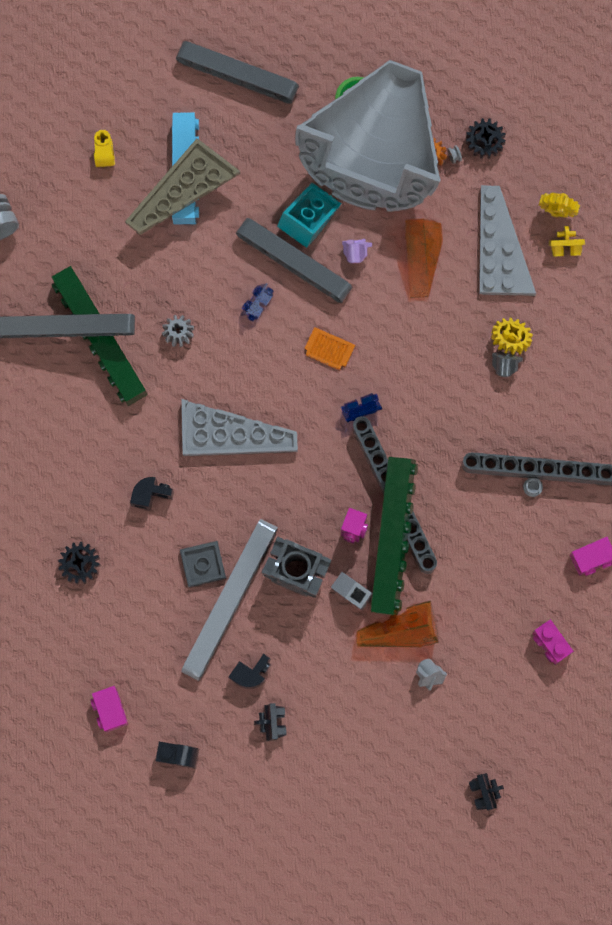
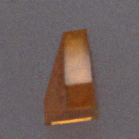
M424 218L405 220L404 231L410 298L429 297L443 243L442 224Z
M431 601L411 605L402 614L390 615V619L385 622L377 621L356 631L357 646L424 647L439 643L438 629Z

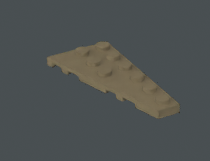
M196 138L128 217L125 223L141 235L238 176L240 171Z

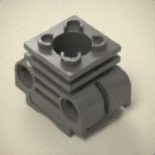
M277 537L270 552V555L277 560L268 557L261 572L262 575L271 579V582L298 594L316 598L323 582L322 579L316 576L325 578L331 564V559L290 540ZM292 561H302L308 569L304 575L293 577L287 573L286 567Z

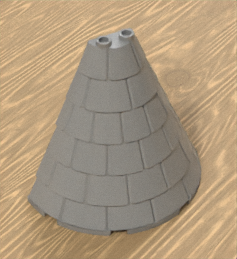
M389 60L374 72L361 79L359 83L343 92L342 96L314 113L310 119L298 125L295 134V144L299 146V158L310 176L320 186L326 185L333 190L332 195L349 204L369 210H375L376 207L386 208L387 211L405 210L421 204L424 198L428 195L431 196L437 189L441 179L437 167L438 160L431 131L432 124L428 110L429 106L423 73Z

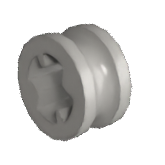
M457 145L453 149L447 148L452 164H455L457 160L459 162L462 161V155Z

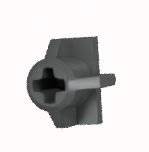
M501 351L492 353V365L496 370V374L500 377L512 376L518 371V363L523 361V358L516 356V353L514 355L511 353L505 354Z

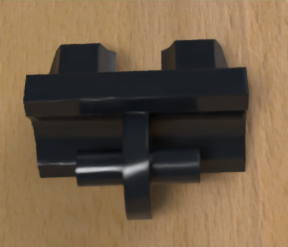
M276 703L264 705V712L259 713V720L254 721V725H260V733L266 732V741L277 740L287 735L285 725L277 726V718L285 717V707L276 706Z
M487 773L477 775V778L469 781L472 792L481 790L483 795L482 798L475 799L477 810L487 809L488 811L497 808L495 800L501 798L499 790L504 789L503 785L497 786L496 779L489 781Z

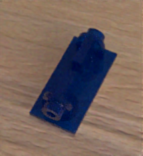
M267 283L255 287L251 300H247L242 306L241 316L249 315L247 318L252 322L258 319L264 310L259 304L267 306L274 296V291L268 287L266 289Z
M370 393L361 397L362 404L359 405L357 399L344 403V406H341V410L346 422L355 421L358 417L374 414L382 410L377 393Z

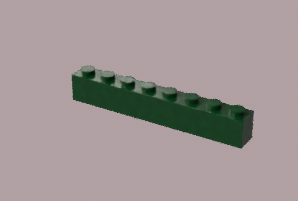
M71 266L51 276L54 282L51 286L56 294L60 292L63 297L60 301L65 309L69 308L72 314L70 315L100 314ZM114 336L82 337L84 340H89L91 345L88 347L93 356L98 355L100 359L98 364L102 371L107 370L110 375L107 379L112 387L116 386L119 390L116 394L122 403L126 402L130 406L148 395Z
M388 458L371 612L398 615V612L402 609V600H400L401 592L404 590V580H402V577L407 567V562L404 561L405 553L409 549L407 534L411 531V522H409L410 514L413 512L411 500L416 489V485L413 482L414 475H417L418 464H416L414 459Z

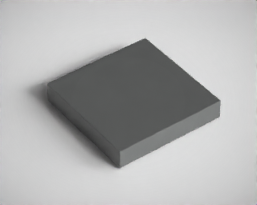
M218 541L180 549L188 588L226 579Z

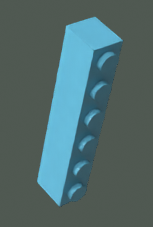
M195 112L173 113L172 166L196 138L199 139V136H196V130H199V119H196ZM195 201L172 215L173 224H196V218H199V207H196Z

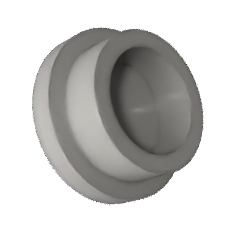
M529 478L525 481L523 489L528 496L536 497L542 492L543 485L539 479Z

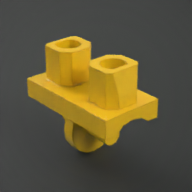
M564 226L563 231L557 232V237H564V240H548L553 256H564L563 246H570V256L581 255L582 245H585V239H569V237H576V231H569V226Z

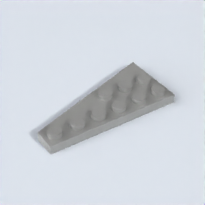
M481 185L479 294L536 296V291L500 186Z
M182 399L183 456L298 452L296 431L272 426L258 420H251L244 416L209 408L205 405L195 404Z

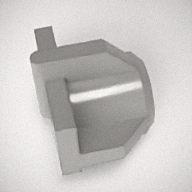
M431 659L421 661L416 671L420 677L419 687L426 686L428 690H431L433 685L443 684L447 673L441 667L435 665Z

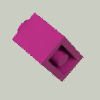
M608 537L570 553L579 576L582 574L589 576L596 572V568L601 566L603 569L612 566V545Z
M115 686L92 693L93 699H90L93 710L98 711L99 717L96 719L100 729L109 732L129 725Z

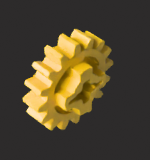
M552 192L550 195L545 193L541 195L538 206H541V209H545V212H549L553 217H574V215L577 216L580 208L577 201L569 198L564 193Z
M503 318L501 322L497 321L496 325L493 326L491 339L494 340L493 345H499L498 350L504 349L505 354L510 351L514 355L515 352L522 354V351L526 352L528 350L533 334L529 333L530 328H525V322L520 324L519 319L513 321L512 318H509V321H506Z

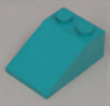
M311 183L283 212L277 227L307 248L320 234L342 203L314 183Z

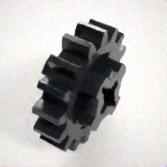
M482 118L480 123L474 121V127L469 126V132H466V138L468 139H466L465 143L469 145V151L474 150V156L480 154V159H482L486 155L490 159L491 154L496 157L498 151L501 152L503 150L502 145H505L506 140L504 138L506 133H501L503 127H497V121L492 124L490 118L488 122H485Z
M73 542L72 548L66 546L67 552L60 553L63 559H58V562L62 564L58 569L64 571L62 574L64 578L69 576L68 581L70 583L75 579L77 585L80 580L86 584L87 578L93 580L92 574L99 573L96 567H101V564L96 561L100 557L99 555L94 556L97 551L95 548L90 550V544L84 547L83 542H80L79 546H76ZM80 551L87 552L90 556H83ZM72 554L73 556L70 559V561H67L69 556ZM77 556L82 561L81 569L77 565H75L78 563ZM91 565L90 570L86 573L88 566ZM75 570L79 575H73L69 571Z

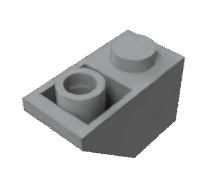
M341 572L331 586L332 589L362 610L373 596L372 592L343 572Z

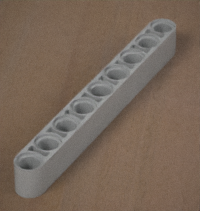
M262 519L257 523L181 670L182 673L198 681L202 677L263 560L278 527Z

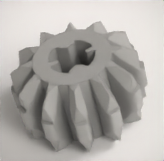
M174 315L173 321L167 318L168 324H163L165 331L162 332V335L166 337L165 341L167 343L172 341L173 347L177 343H179L180 347H183V341L189 344L188 338L194 337L192 333L194 326L190 325L191 320H185L183 315L180 319H177V316ZM180 328L181 333L177 334L176 329Z

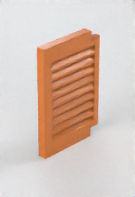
M314 327L304 348L307 350L305 356L340 371L342 366L346 367L356 345Z

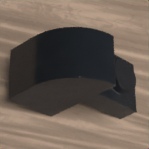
M147 477L135 485L130 504L132 507L151 510L154 496L173 500L174 491L167 484L159 483L158 486L156 477Z
M263 654L253 670L239 661L228 678L242 688H257L266 681L261 676V673L265 674L271 666L269 663L271 659Z
M159 741L155 761L196 769L200 749Z

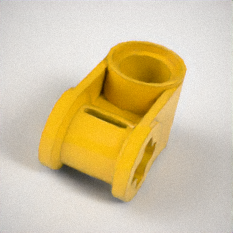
M99 130L94 135L95 166H115L111 136L108 131Z

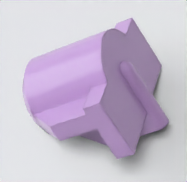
M365 239L342 241L343 253L349 263H361L367 256V248L372 247V243L366 242Z

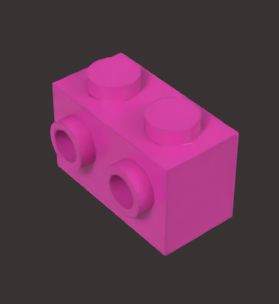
M352 508L348 509L341 527L343 540L349 543H354V541L359 543L360 538L364 539L368 529V524H366L367 514Z
M551 619L532 633L536 644L539 647L542 646L545 650L546 658L555 665L574 652Z

